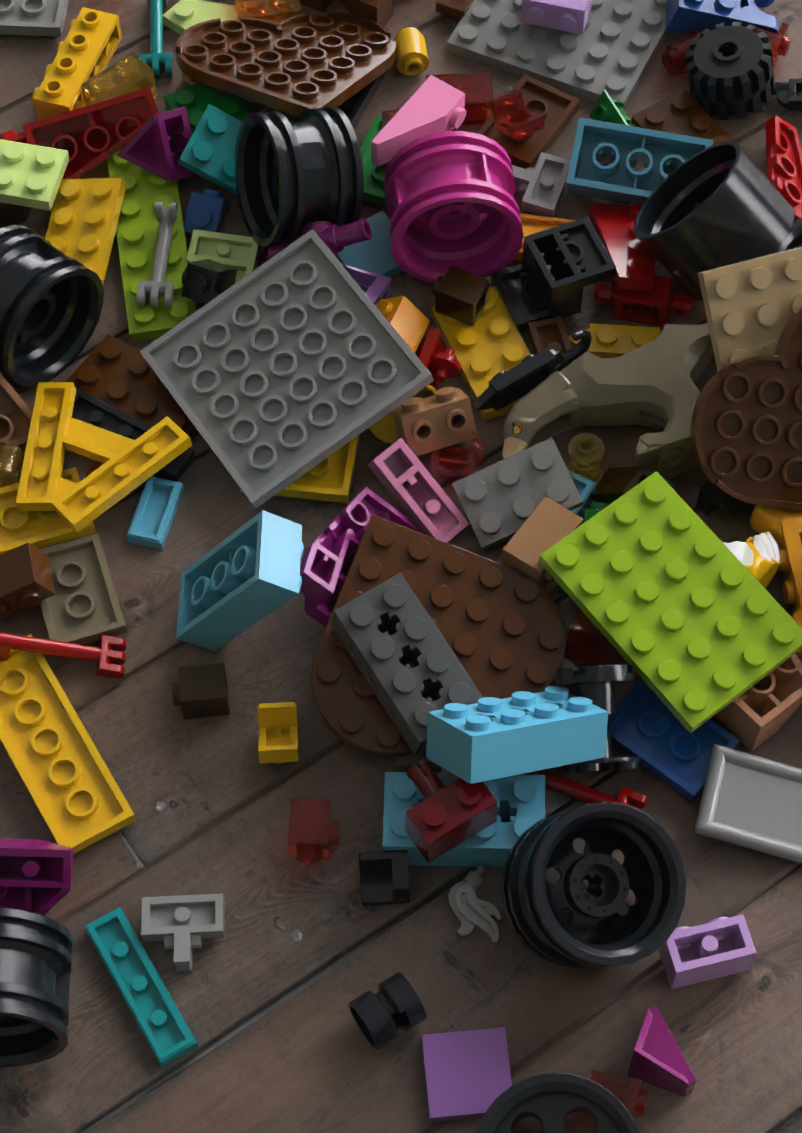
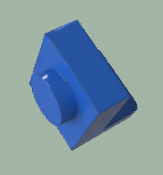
M204 189L203 194L192 191L183 226L185 233L192 234L193 229L220 232L225 210L230 211L231 204L223 199V193L211 189Z

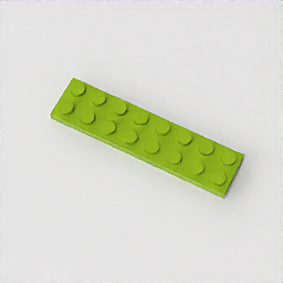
M123 146L107 158L109 178H123L127 185L116 235L131 342L161 337L196 312V304L194 300L181 296L183 289L182 274L188 264V251L177 180L167 181L117 156L125 147ZM156 202H164L165 208H169V203H177L178 205L177 219L173 226L165 282H174L175 294L172 307L164 306V296H160L158 307L150 305L151 295L146 296L145 306H137L136 303L139 281H151L160 227V223L155 215Z

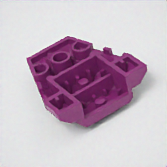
M367 487L361 490L335 520L326 527L320 536L306 549L300 567V576L302 578L300 591L305 595V613L325 628L372 514L423 534L422 528Z

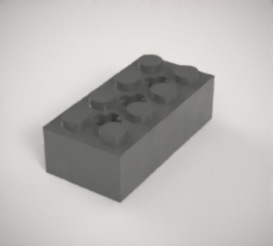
M401 572L334 610L331 627L414 755L426 749L427 712L444 709V705L449 703L475 704L478 703L480 698H483ZM380 628H389L393 631V634L389 635L388 631L382 633ZM401 660H410L415 665L413 668L410 667L409 663L403 666ZM423 692L433 693L436 696L435 701H432L431 697L425 699L422 696Z

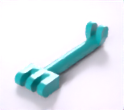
M147 0L148 7H150V54H140V77L147 78V67H152L153 77H160V66H165L166 77H173L172 53H163V6H167L168 1Z

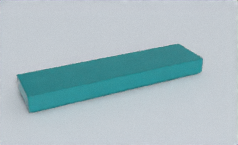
M121 907L85 925L84 928L161 1068L197 1048V1041Z

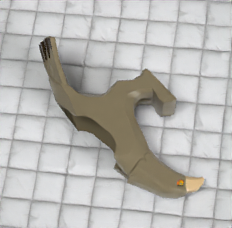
M708 323L701 325L665 324L662 333L652 342L642 345L620 357L601 359L587 351L561 371L552 372L545 380L518 400L509 412L504 422L502 434L504 444L503 460L564 431L582 426L645 425L662 432L646 433L639 437L636 447L635 466H643L652 472L657 471L667 480L699 469L700 467L692 449L690 427L693 409L700 395L695 383L703 371L716 365Z

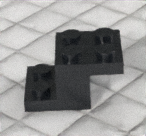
M587 216L524 237L522 264L491 273L490 283L493 287H496L520 333L527 330L529 322L559 316L565 318L580 313L583 287L615 277L617 267Z

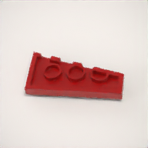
M774 115L765 122L767 178L794 209V222L802 219V148L796 127Z
M590 202L589 217L591 220H594V229L598 236L601 237L602 243L617 267L616 276L613 277L617 288L653 292L655 256L634 233V222L643 204L630 206Z

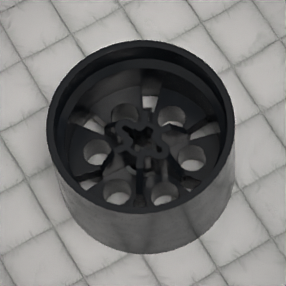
M724 141L714 144L692 156L659 184L638 212L634 222V233L689 296L697 300H703L698 277L699 272L774 254L787 237L793 225L795 213L792 206L744 149L735 141Z

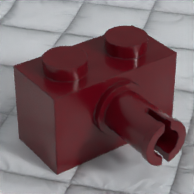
M424 759L419 761L421 769L414 764L406 774L425 800L405 812L406 833L427 863L495 823L497 801L483 782L469 784L460 778L449 786H445L431 767L430 762Z

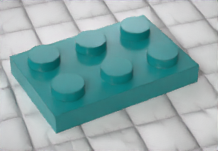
M208 104L177 164L238 196L235 179V149L239 127L242 122Z

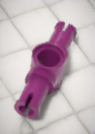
M365 219L339 227L336 224L332 225L328 221L309 223L302 227V234L297 235L295 240L270 246L268 248V256L271 259L313 229L334 256L338 258L337 253L343 251L344 247L372 239L371 228Z

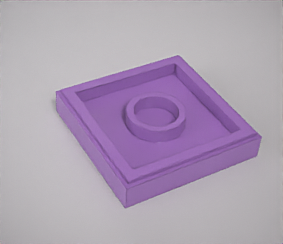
M505 1027L422 1035L430 1122L483 1117L495 1099L512 1086Z

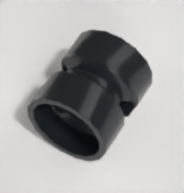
M400 972L379 983L377 993L366 991L348 1003L356 1024L375 1050L380 1049L397 1038V1030L399 1028L408 1031L427 1019V1014L418 995L409 981Z

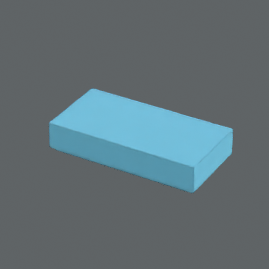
M152 476L147 479L126 535L128 543L163 550L184 492L183 483Z

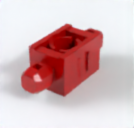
M655 276L653 292L618 289L611 282L597 283L594 292V300L598 303L610 305V303L615 304L614 319L664 326L666 324L668 312H673V315L685 316L690 314L693 298L688 294L679 292L671 294L673 278Z

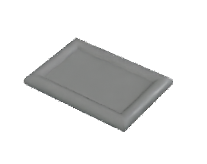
M713 744L694 833L802 864V769Z

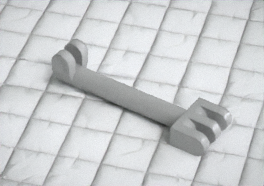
M156 202L155 215L160 223L152 276L151 281H139L136 297L137 306H145L147 295H151V306H159L160 296H164L165 307L173 306L174 282H165L173 226L178 213L177 203H169V208L164 207V202Z

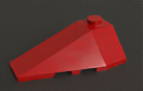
M151 87L25 124L22 127L28 144L68 150L69 162L62 179H79L125 146L148 120L159 112Z

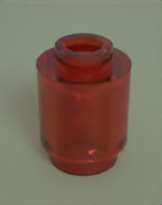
M690 30L669 44L665 52L662 53V63L672 75L687 72L686 51H690L689 44L693 39H700L698 31Z

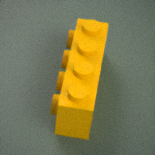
M82 7L77 18L72 20L66 39L60 42L54 61L47 66L41 85L36 87L33 92L32 105L35 106L38 121L87 106L122 40L118 15Z

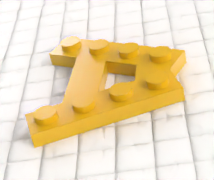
M38 382L16 498V505L19 511H56L78 533L192 446L190 437L168 416L136 440L72 418L76 396L74 383ZM66 450L103 463V465L79 483L61 478Z

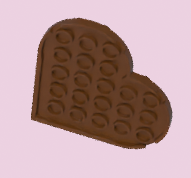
M327 11V15L317 14L310 18L309 13L298 14L283 19L278 23L250 17H239V21L226 20L222 23L220 18L212 19L186 29L176 41V63L180 70L190 77V81L198 84L203 83L217 88L222 93H231L245 98L248 102L260 103L273 108L275 111L286 112L300 117L307 109L340 106L386 72L393 65L396 56V41L391 39V32L385 26L363 16Z
M802 308L790 319L779 338L775 355H754L728 364L707 382L694 406L690 433L695 459L710 483L733 499L755 505L802 511Z
M372 514L317 648L311 672L313 699L316 701L317 707L324 718L323 721L339 739L359 751L376 756L397 757L410 755L412 752L331 627L334 610L400 572L483 697L503 699L512 697V693L518 691L538 693L545 691V687L551 685L555 678L554 670L560 669L564 657L565 629L558 607L539 583L516 569ZM380 628L382 633L388 631L389 635L393 634V631L389 628ZM401 660L403 666L409 663L410 667L413 668L415 665L410 660ZM425 691L422 694L425 699L431 697L432 701L436 699V696L431 692Z

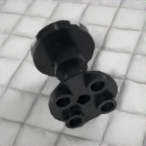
M634 665L584 666V668H579L578 670H572V668L554 670L555 686H575L576 696L591 699L592 704L608 711L606 757L564 765L563 773L639 769L638 761H640V757L612 758L609 715L617 714L615 684L634 682Z

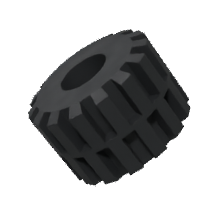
M733 22L731 26H724V23L716 24V29L712 31L705 29L700 32V39H693L689 44L690 51H686L685 60L690 93L711 117L718 114L720 120H729V116L737 115V119L745 118L746 112L756 113L761 110V102L768 103L772 97L771 91L775 90L771 43H768V37L764 32L758 33L757 27L751 24L747 27H742V22Z

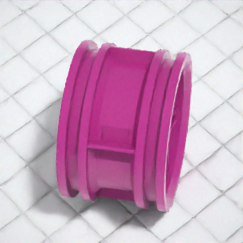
M467 131L434 133L409 143L401 148L390 160L385 169L383 186L387 210L391 215L389 226L391 249L394 260L404 272L421 281L435 284L439 276L444 277L450 266L453 265L486 278L491 276V273L503 269L515 258L521 248L524 237L519 206L514 199L515 182L511 159L505 149L496 141L481 134Z

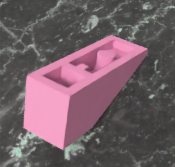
M430 75L372 140L371 164L380 166L389 162L401 148L414 140L430 134L459 128L467 113L464 109L465 93Z
M402 438L367 464L388 492L431 537L447 543L470 524Z

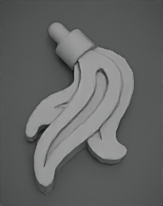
M480 865L474 872L469 871L463 881L456 883L450 889L448 895L449 905L461 923V927L457 931L459 936H469L475 927L487 935L492 945L496 947L500 939L499 928L492 917L496 918V921L501 922V915L493 904L476 897L475 890L483 881L481 875L485 871V868Z

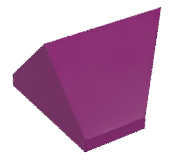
M186 107L153 115L117 156L170 182L196 175V173L177 164L192 136Z
M654 1005L648 1008L627 1076L681 1096L689 1095L693 1091L696 1079L658 1007Z

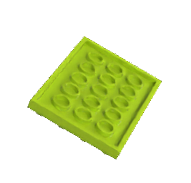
M657 471L539 555V563L629 665H634L636 673L690 734L802 649V628Z

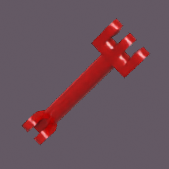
M0 632V661L8 660L11 650L97 662V676L110 678L124 677L125 668L121 665L126 661V654L121 651L126 650L127 640L123 638L102 635L99 647Z
M547 770L524 773L525 775H545V787L587 804L612 802L629 805L638 809L637 807L644 808L648 801L645 795L626 787H622L618 798H615Z

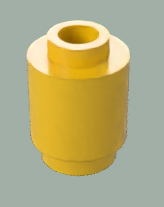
M407 27L401 29L394 39L396 41L395 57L397 69L400 73L407 76L419 75L429 65L425 38L416 28Z

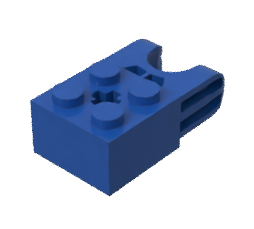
M667 0L666 31L700 38V32L705 29L712 31L716 29V24L724 23V26H731L733 22H742V27H747L749 24L756 26L758 33L764 32L768 37V43L772 44L779 37L778 20L776 17L762 12L757 7H768L775 0Z

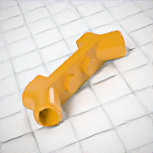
M757 505L750 518L751 529L759 534L767 531L770 532L778 544L780 560L782 561L778 572L783 571L785 582H783L784 601L786 604H791L793 612L791 617L802 628V511ZM802 649L796 653L797 657H802Z

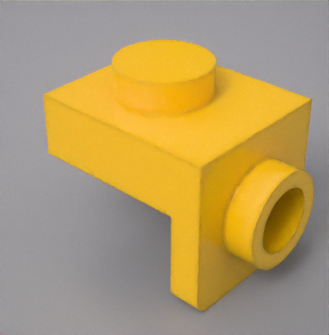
M296 703L258 704L259 764H281L299 761Z

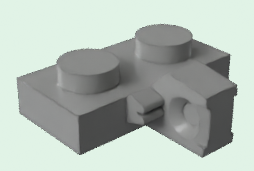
M541 152L535 168L528 167L524 169L512 165L515 192L523 196L520 210L540 216L553 217L566 185L570 160Z
M223 893L142 897V941H164L165 950L174 949L173 963L176 966V972L192 971V948H202V939L225 938V900Z

